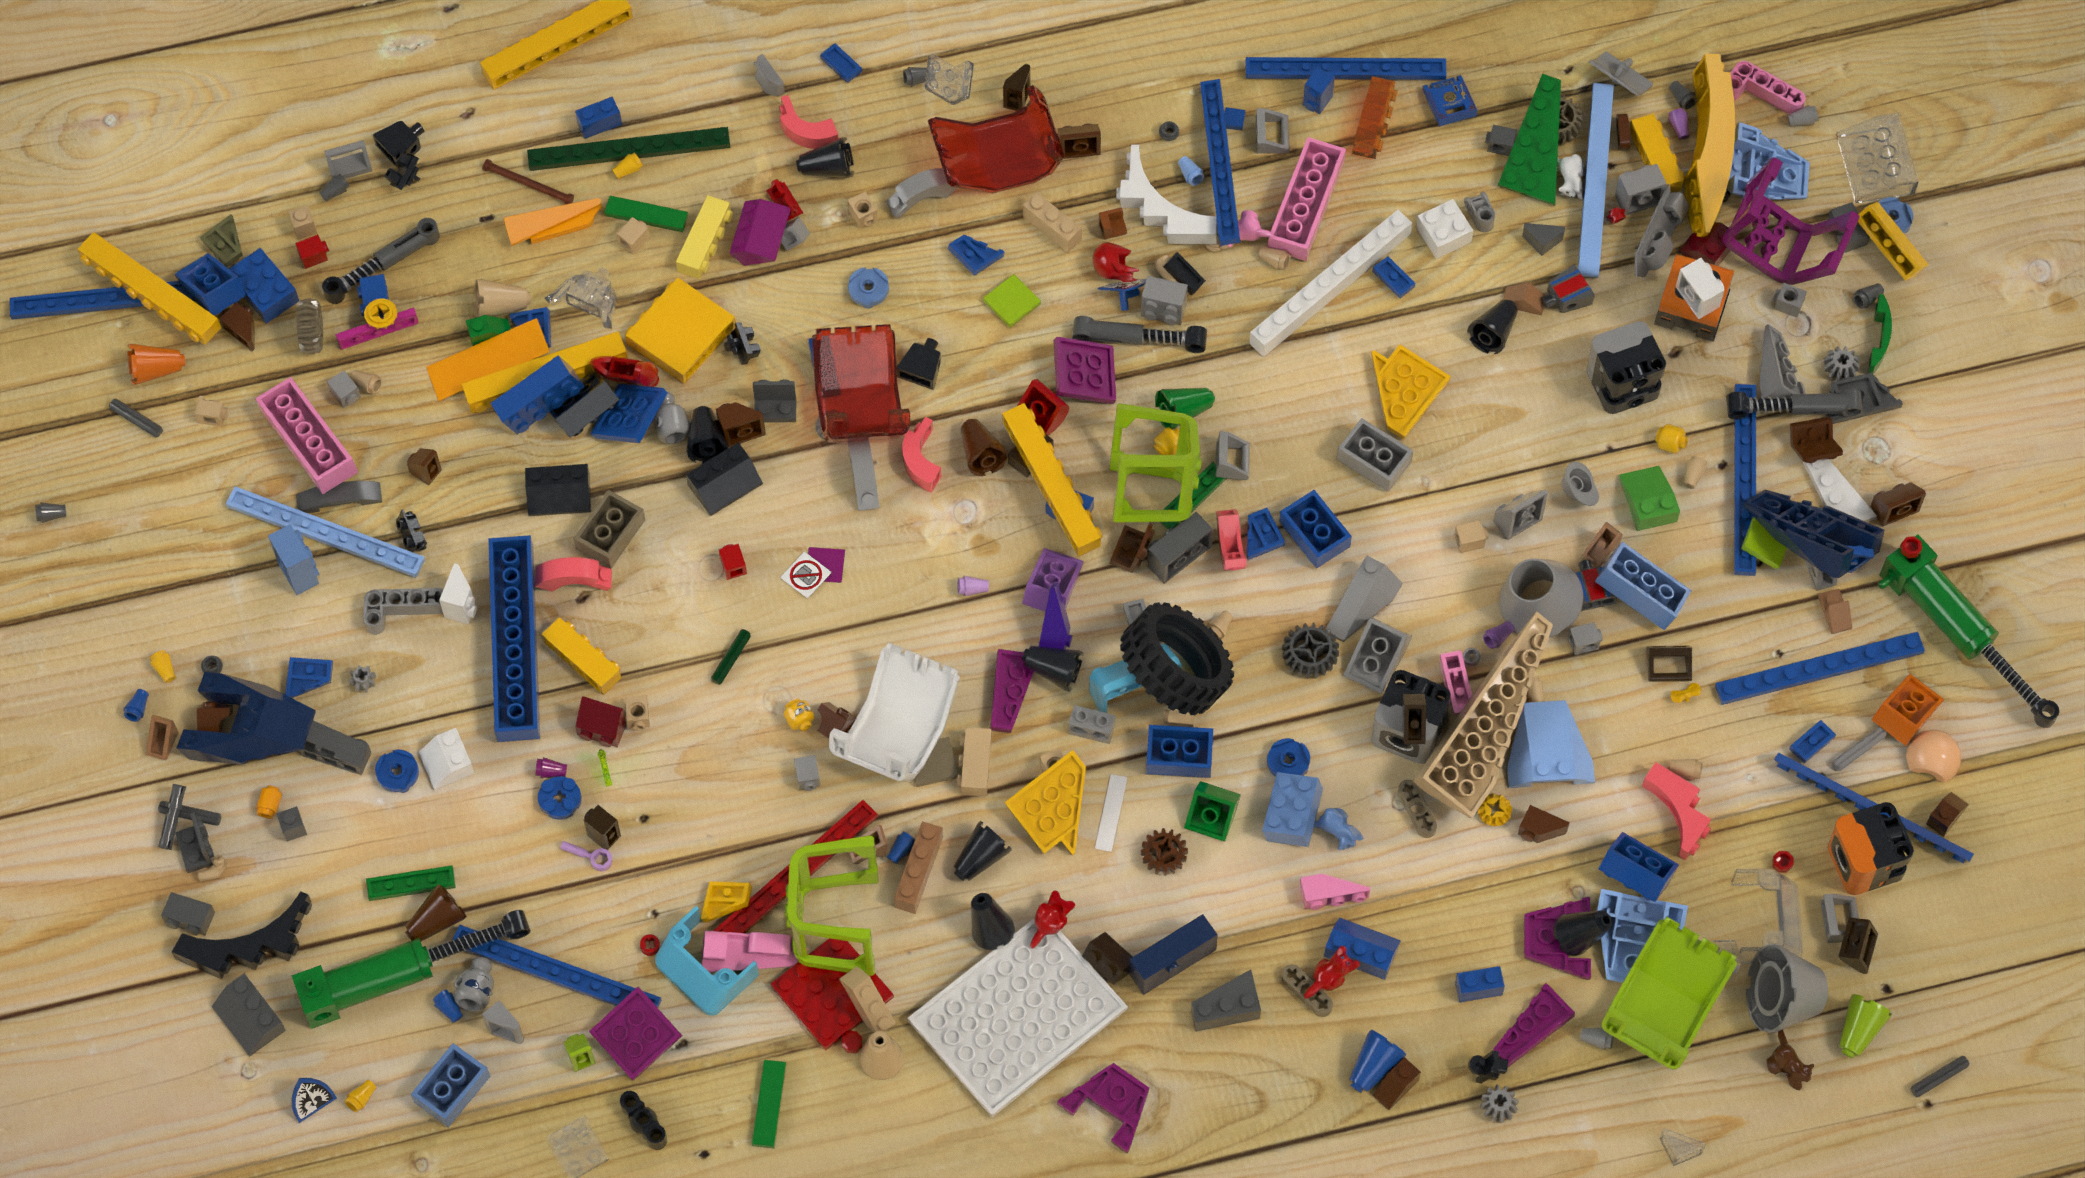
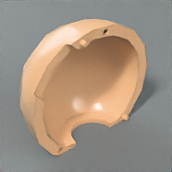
M1940 730L1923 731L1909 743L1906 760L1911 771L1928 773L1933 775L1938 781L1947 782L1956 775L1960 768L1961 751L1956 740L1949 734Z

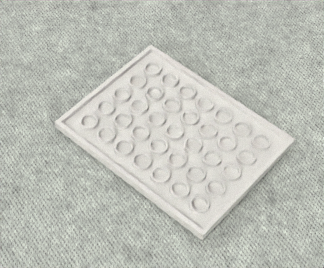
M1034 919L1017 931L1007 945L1004 946L1002 944L998 946L997 949L989 953L908 1017V1022L991 1117H994L1128 1009L1123 1000L1089 962L1082 957L1080 952L1061 931L1054 935H1045L1035 948H1030L1032 938L1037 932Z

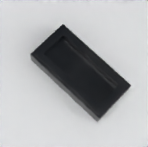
M1178 252L1173 254L1163 266L1178 283L1188 285L1187 292L1191 296L1206 281Z

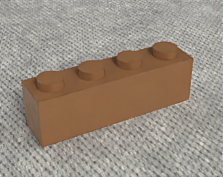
M922 821L894 897L895 908L916 914L943 839V827Z

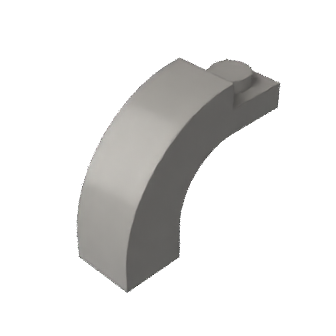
M944 168L930 169L917 173L895 187L897 192L886 203L893 216L900 218L919 201L933 196L947 198L960 185L952 170Z
M869 439L848 441L858 510L880 508Z

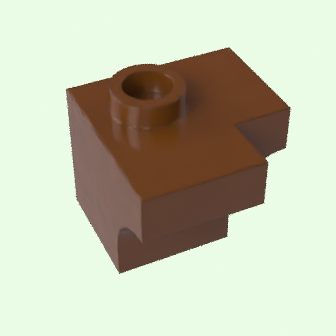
M213 701L203 702L197 708V730L221 732L223 730V719L233 714V705H224Z
M830 702L821 703L817 711L821 714L822 722L817 731L827 738L830 737V732L834 728L847 733L857 717L842 707L837 708Z

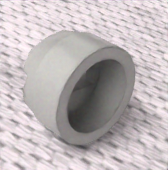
M1468 648L1463 653V659L1467 665L1476 666L1480 662L1481 656L1477 649ZM1470 654H1474V661H1471Z

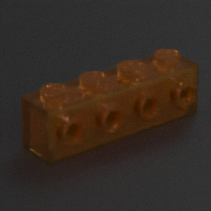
M1372 76L1353 142L1352 154L1376 159L1377 152H1382L1384 141L1381 138L1382 135L1386 136L1389 124L1386 123L1387 118L1391 119L1393 107L1390 105L1392 101H1396L1398 90H1395V81Z

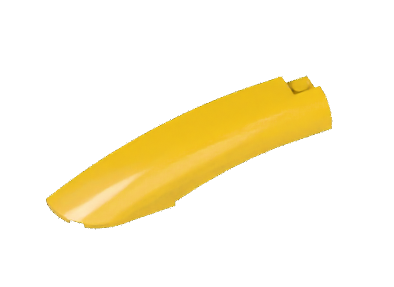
M1709 53L1704 54L1692 72L1694 93L1697 98V132L1693 160L1683 182L1685 198L1690 206L1687 212L1689 224L1693 233H1697L1698 237H1705L1710 233L1719 213L1729 181L1735 142V107L1731 73L1724 72V63L1721 62L1720 54Z

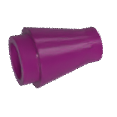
M545 757L543 759L537 758L535 776H540V778L566 777L567 764H562Z

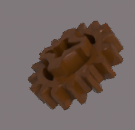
M1162 828L1161 833L1154 830V836L1147 835V842H1142V847L1144 848L1141 849V856H1144L1143 864L1149 863L1148 870L1155 868V874L1163 871L1164 876H1166L1169 870L1175 874V867L1182 869V862L1187 861V856H1185L1188 854V848H1185L1186 840L1180 841V833L1174 836L1173 829L1169 833H1166L1165 828ZM1166 847H1167V851H1166L1165 854H1163V856L1161 857V853H1163V851H1164V850L1166 849Z

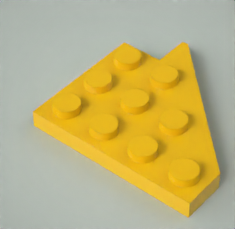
M1399 344L1389 358L1384 357L1375 350L1372 351L1371 357L1386 429L1404 440L1449 383L1451 376Z
M1071 750L1004 802L1043 854L1060 841L1071 855H1074L1076 851L1086 766L1074 750Z

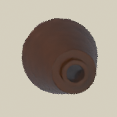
M968 419L963 423L961 434L970 472L976 476H986V472L991 471L995 473L1001 469L1007 462L1005 447L979 420Z
M438 884L407 923V931L405 933L410 940L420 938L422 942L463 921L467 915L461 906L457 905L451 894L442 885Z

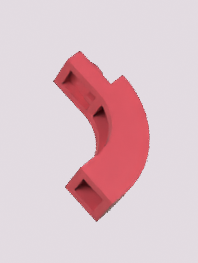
M789 95L781 97L782 105L779 106L781 113L780 125L785 135L791 141L805 148L816 149L839 139L832 118L816 123L806 122L795 113Z
M925 417L922 423L919 422L916 425L914 432L907 430L904 436L902 447L903 462L911 480L919 487L932 493L941 479L942 473L940 466L925 459L921 453L924 443L933 431V420Z
M1237 509L1216 511L1224 571L1245 569L1247 563L1242 548Z
M567 557L553 559L535 567V587L553 592L565 585L583 584L605 591L611 589L612 569L600 566L598 560Z

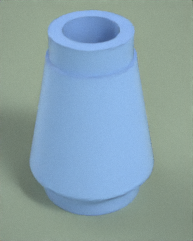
M1184 156L1178 161V165L1188 184L1196 186L1203 181V170L1191 159Z

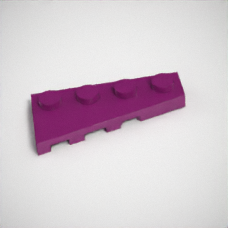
M998 649L990 723V729L993 731L1012 732L1034 671L1024 666L1025 661H1022L1024 652Z

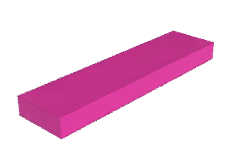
M414 307L397 313L398 318L395 319L394 325L390 324L387 329L383 327L377 330L373 326L370 327L367 323L336 334L340 349L343 350L418 324Z

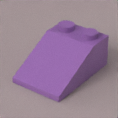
M1044 548L1027 583L1022 604L1046 612L1050 588L1054 582L1059 583L1066 609L1084 561Z

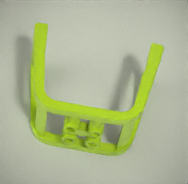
M1122 403L1117 404L1109 470L1118 471L1113 521L1174 522L1188 519L1192 513L1193 489H1198L1199 477L1197 474L1201 469L1196 420L1184 413ZM1136 418L1180 424L1176 455L1124 454L1123 451H1120L1122 428H1127ZM1138 473L1171 478L1180 482L1181 491L1178 510H1133L1128 500L1124 498L1127 475Z
M873 836L806 845L796 850L792 855L789 864V885H786L788 904H785V917H787V928H792L793 932L792 946L794 956L804 966L847 973L858 966L869 976L875 974L871 929L803 922L804 899L808 892L847 885L878 883V865ZM855 852L863 858H868L869 869L810 878L808 857ZM805 935L863 943L864 954H861L855 960L808 955Z

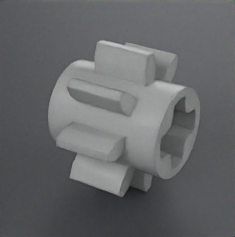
M358 665L355 671H350L353 678L349 682L351 685H355L356 692L359 690L368 692L371 686L375 687L372 679H375L376 675L375 672L370 673L369 666L364 668Z

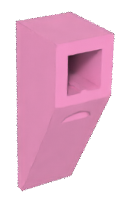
M1325 874L1305 876L1300 879V889L1305 909L1318 910L1326 905L1341 906L1349 901L1359 903L1365 901L1370 895V887Z

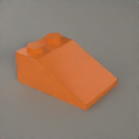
M1909 674L1882 703L1871 720L1906 746L1944 699L1913 675Z

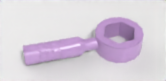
M565 841L561 844L560 849L580 857L590 858L592 867L597 871H606L612 866V856L606 849L600 848L593 851V853H589L586 849ZM599 855L608 857V861L604 865L595 863V859Z

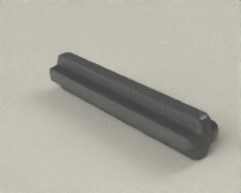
M113 399L109 404L112 411L154 437H159L162 434L163 429L160 425L120 400Z
M167 801L159 803L158 810L162 814L167 813ZM182 805L184 807L179 815L180 818L192 820L190 813L195 812L197 818H202L203 823L215 826L220 824L222 817L220 813Z
M1960 1056L1911 1087V1092L1915 1097H1920L1966 1069L1970 1064L1965 1056Z

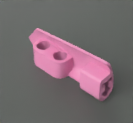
M704 931L702 966L709 972H718L723 968H729L733 971L744 970L753 961L757 963L758 969L793 967L798 960L794 956L793 937L790 935L759 932L744 934Z

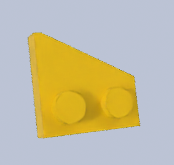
M709 881L700 918L702 922L707 923L747 907L752 885L743 882Z

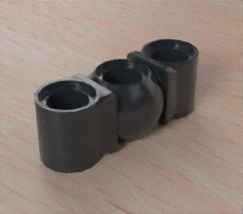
M624 1092L620 1097V1105L623 1113L628 1116L631 1128L636 1133L642 1134L643 1139L647 1141L650 1148L654 1150L663 1149L667 1144L665 1129L657 1120L656 1113L651 1108L645 1106L636 1092ZM629 1100L636 1101V1104L632 1107L625 1106ZM642 1117L649 1118V1121L645 1124L638 1123V1120ZM654 1134L662 1135V1138L658 1141L651 1139Z

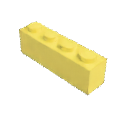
M707 195L676 260L677 272L700 279L702 274L707 272L709 259L715 255L717 250L716 244L719 239L723 238L725 233L724 227L726 223H730L733 216L730 202Z

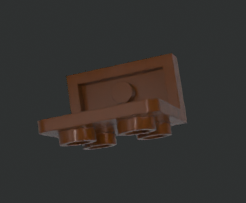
M1830 416L1790 423L1791 447L1803 462L1814 463L1817 460L1835 459L1837 456L1843 455L1842 448L1833 439V423Z
M1149 522L1145 532L1124 525L1109 564L1133 573L1135 567L1139 568L1155 533V530L1152 529L1154 523Z

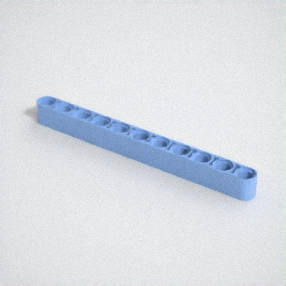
M1593 83L1578 260V270L1583 277L1598 278L1613 84Z

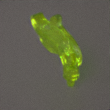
M599 749L597 755L600 759L606 787L612 786L606 752Z

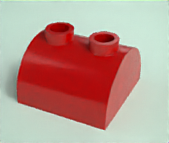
M1039 379L1031 381L1017 405L1025 403L1028 409H1032L1036 418L1034 421L1037 426L1041 425L1044 433L1047 435L1053 433L1061 425L1069 412V406Z

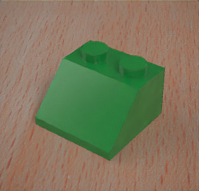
M1200 781L1194 791L1184 828L1225 842L1235 817L1241 794Z

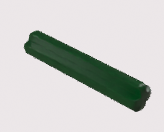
M745 629L739 631L711 676L712 682L718 685L722 684L751 637L749 631Z

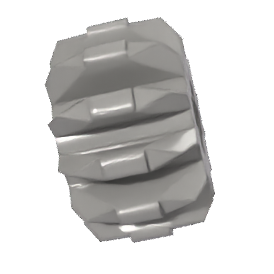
M1837 346L1834 351L1830 350L1827 357L1824 359L1825 372H1830L1829 378L1835 376L1838 381L1840 378L1846 379L1856 375L1860 365L1858 363L1859 356H1854V350L1848 352L1846 346L1843 350Z
M1497 1084L1494 1090L1488 1088L1487 1094L1482 1095L1481 1100H1483V1103H1481L1480 1107L1485 1109V1117L1492 1115V1122L1499 1118L1502 1124L1505 1118L1511 1120L1513 1117L1512 1113H1517L1518 1108L1516 1105H1518L1519 1101L1513 1098L1515 1096L1514 1091L1507 1092V1085L1504 1086L1503 1090H1500ZM1496 1101H1501V1104H1503V1106H1498V1103L1496 1104Z

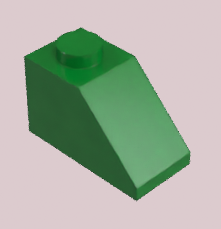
M483 315L466 320L472 346L511 330L508 319Z

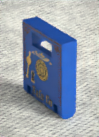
M1461 75L1457 76V81L1452 77L1431 83V89H1429L1428 85L1423 86L1424 95L1439 126L1477 116V108ZM1463 106L1462 111L1448 115L1446 113L1447 110Z

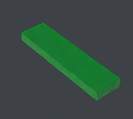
M609 196L604 215L607 217L626 221L633 217L637 221H643L646 225L679 232L684 231L688 218L687 211L615 196Z
M1214 462L1198 475V489H1193L1192 512L1227 479L1215 477L1216 464ZM1180 494L1163 510H1178ZM1181 521L1160 523L1169 530L1172 527H1177L1181 524Z
M453 865L366 878L369 901L432 892L438 884L442 885L445 889L456 888Z
M764 1060L752 1146L775 1149L786 1062Z

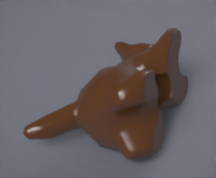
M1784 1030L1778 1031L1780 1045L1775 1049L1772 1056L1767 1058L1768 1070L1775 1075L1779 1072L1785 1073L1789 1084L1794 1089L1800 1091L1802 1089L1801 1082H1809L1811 1080L1814 1064L1805 1065L1802 1063L1795 1050L1788 1044Z

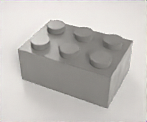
M1363 418L1360 419L1338 447L1337 460L1387 492L1390 491L1411 464L1413 458L1412 449Z

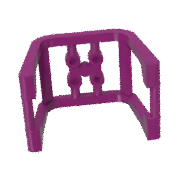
M1772 157L1747 182L1744 198L1731 226L1723 235V243L1733 253L1779 283L1795 285L1835 274L1860 216L1854 211H1850L1836 218L1812 225L1800 221L1764 196L1769 183L1776 179L1783 164L1779 159ZM1769 214L1778 219L1776 227L1771 230L1765 229L1769 225ZM1752 223L1753 229L1751 233L1744 238L1745 247L1735 240L1734 237L1743 228ZM1787 225L1799 233L1784 267L1780 271L1771 265L1769 261L1771 256L1777 253L1778 243L1785 236L1784 227ZM1834 230L1844 231L1837 249L1829 252L1819 265L1796 272L1811 236ZM1761 241L1767 243L1761 247L1762 258L1753 252L1755 245Z

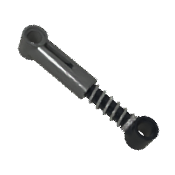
M432 218L421 219L417 227L373 253L374 258H369V262H363L362 266H357V269L351 270L349 274L345 273V276L326 278L322 284L326 300L332 304L341 303L345 298V294L352 288L351 286L358 285L359 278L369 277L372 273L376 274L375 271L379 269L385 271L425 245L435 244L440 238L436 221Z
M1077 316L1074 319L1072 339L1142 345V342L1144 343L1145 341H1149L1150 344L1152 342L1157 344L1163 342L1164 345L1171 343V345L1185 346V349L1191 353H1202L1206 349L1207 329L1202 326L1193 325L1189 326L1187 331L1183 330L1181 332L1178 330L1171 331V329L1165 331L1163 328L1161 330L1154 328L1153 330L1149 327L1144 329V324L1097 321L1088 316Z
M1856 389L1845 390L1842 393L1791 394L1789 398L1783 396L1781 399L1777 396L1774 399H1771V397L1767 399L1763 397L1760 399L1756 397L1749 398L1744 392H1732L1726 396L1728 417L1735 420L1746 418L1749 413L1754 411L1758 413L1760 411H1765V413L1767 411H1772V413L1774 411H1779L1780 413L1781 411H1787V413L1790 411L1791 415L1843 414L1846 417H1856L1863 413L1861 391Z

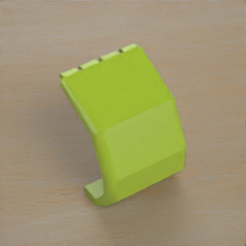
M1666 916L1665 920L1660 919L1634 962L1603 1018L1602 1028L1605 1032L1670 1069H1678L1686 1059L1689 1047L1737 965L1735 961L1737 956L1725 949H1722L1721 952L1718 951L1719 946L1704 937L1700 941L1698 939L1699 934L1685 926L1682 930L1679 929L1680 924Z

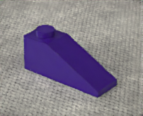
M1054 582L1050 588L1039 647L1066 649L1067 647L1070 648L1073 635L1069 634L1071 627L1059 583Z

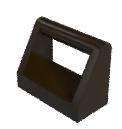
M1024 64L1005 80L1003 85V108L1023 112L1031 89L1029 64Z
M1689 645L1647 646L1649 682L1692 681V647ZM1654 656H1685L1686 673H1654Z
M1849 917L1838 955L1841 961L1863 974L1868 973L1878 937V932L1870 920Z

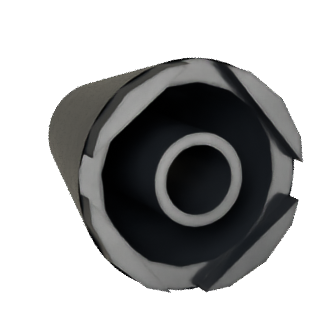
M839 138L801 154L799 159L796 160L798 172L810 176L853 177L854 171H850V166L854 165L850 144L845 143L847 138Z
M1501 300L1469 325L1467 334L1470 333L1471 338L1469 340L1477 349L1487 354L1489 351L1498 354L1504 349L1518 313L1515 303L1511 300Z
M700 406L692 413L686 451L688 458L692 462L696 463L697 460L702 461V464L727 450L728 444L713 410L706 406Z
M1031 646L1029 649H1025L1022 661H1025L1024 666L1064 691L1070 692L1072 688L1069 685L1077 680L1082 664L1079 656H1083V652L1079 650Z
M982 821L977 823L953 866L956 869L954 874L962 881L965 879L968 881L972 880L1012 851L1010 846L1007 849L1004 847L1005 841L990 827L986 826L983 828Z
M979 893L973 897L971 901L972 937L977 946L985 950H995L997 946L1007 945L1015 933L1012 918L991 895Z
M1603 910L1566 913L1556 919L1553 926V935L1555 940L1558 939L1560 943L1559 948L1564 953L1570 956H1578L1585 953L1611 929L1612 919Z

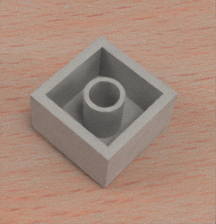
M1658 164L1645 165L1639 170L1626 171L1619 176L1615 197L1620 208L1625 209V215L1658 205L1667 184Z
M1147 276L1142 294L1141 317L1152 321H1164L1169 325H1181L1187 305L1188 285Z

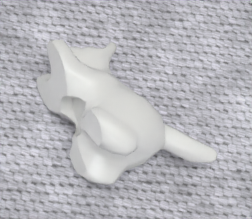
M1577 154L1564 157L1563 159L1558 157L1557 166L1565 180L1564 185L1558 189V191H1561L1560 195L1564 194L1574 197L1577 194L1579 199H1583L1584 189L1581 176H1585V166L1582 163V159Z

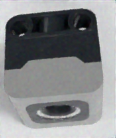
M1637 321L1598 334L1593 338L1587 375L1604 410L1609 414H1616L1654 401L1659 397L1662 385L1660 379L1664 376L1666 360L1649 326L1642 321Z
M1405 670L1395 671L1390 678L1375 713L1371 738L1374 746L1418 764L1426 763L1446 723L1447 709L1451 697L1449 689ZM1403 694H1425V744L1403 743Z

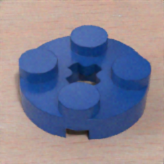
M1291 738L1278 740L1272 745L1267 756V765L1275 777L1277 772L1302 776L1308 772L1310 753L1303 743L1296 742ZM1285 756L1295 759L1291 764L1284 762Z
M397 749L387 755L385 753L378 759L375 773L378 783L385 790L405 793L416 783L419 776V767L411 753ZM401 767L402 773L394 775L392 769Z
M553 777L541 784L538 792V803L540 809L550 818L557 820L569 818L581 805V792L572 778ZM557 794H562L563 796H566L565 798H562V802H558L557 799H554V797L557 796Z

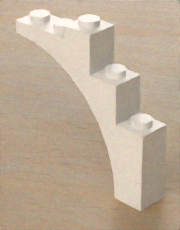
M1131 145V153L1127 152V165H1130V170H1126V180H1121V187L1117 188L1116 194L1117 200L1121 202V207L1140 208V218H1144V226H1163V235L1167 236L1168 244H1217L1218 226L1216 216L1199 215L1185 211L1162 197L1150 184L1143 171L1139 145Z

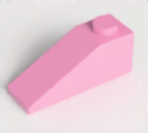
M1461 650L1440 654L1439 661L1444 685L1451 693L1450 704L1454 715L1460 714L1472 697Z

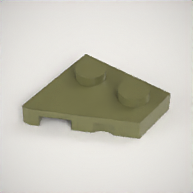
M232 214L200 237L201 241L226 267L243 256Z

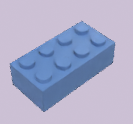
M1621 542L1613 551L1595 580L1600 586L1663 630L1677 617L1692 591L1624 542Z

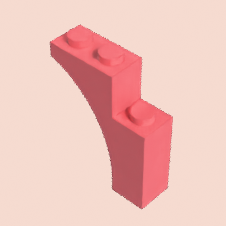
M1655 762L1644 778L1642 787L1662 800L1673 814L1680 833V851L1678 856L1687 860L1689 855L1694 856L1700 847L1697 844L1701 838L1705 839L1711 831L1709 827L1711 819L1694 809L1700 800L1698 797L1700 789Z

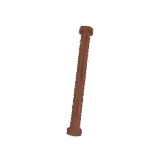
M486 159L482 169L484 171H492L564 201L565 205L571 204L574 200V195L571 193L565 194L498 166L489 159Z

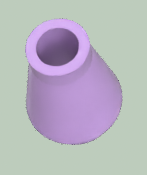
M969 576L958 578V594L969 596L988 592L989 581Z

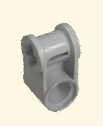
M1483 191L1478 196L1464 198L1466 210L1476 228L1481 232L1491 231L1494 226L1495 212L1487 194Z

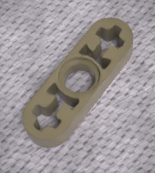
M1412 780L1402 781L1398 788L1399 798L1418 834L1423 838H1431L1435 835L1437 829L1435 818L1417 784ZM1405 787L1412 789L1411 796L1413 799L1411 801L1409 793L1404 792ZM1419 804L1424 810L1422 813L1417 814L1412 811L1411 807ZM1425 817L1424 821L1427 826L1431 825L1430 831L1422 829L1424 825L1422 818Z
M1290 964L1283 969V983L1317 1016L1326 1017L1332 1012V999L1322 989L1310 998H1304L1301 988L1303 986H1311L1314 981L1297 965ZM1288 972L1291 974L1296 973L1295 978L1300 982L1298 987H1296L1297 981L1294 978L1288 979ZM1317 994H1319L1317 1000L1322 1004L1326 1002L1327 1009H1319V1003L1315 1000Z

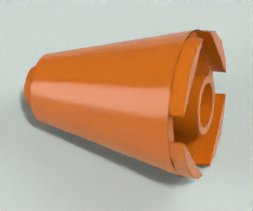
M128 344V348L132 349V351H127L129 374H133L134 378L131 380L132 385L182 370V366H185V356L180 354V350Z

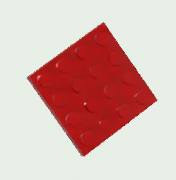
M831 938L808 954L855 960L860 956L848 941ZM798 962L770 985L826 1051L839 1041L847 1031H852L863 1020L840 981V978L846 975L847 972L808 967ZM876 973L870 976L885 1004L894 998V994Z

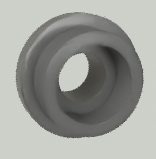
M1172 121L1163 123L1159 129L1160 137L1166 141L1175 140L1179 136V127Z
M207 656L202 661L201 669L203 673H220L223 669V663L217 656ZM210 665H216L215 668L209 669Z

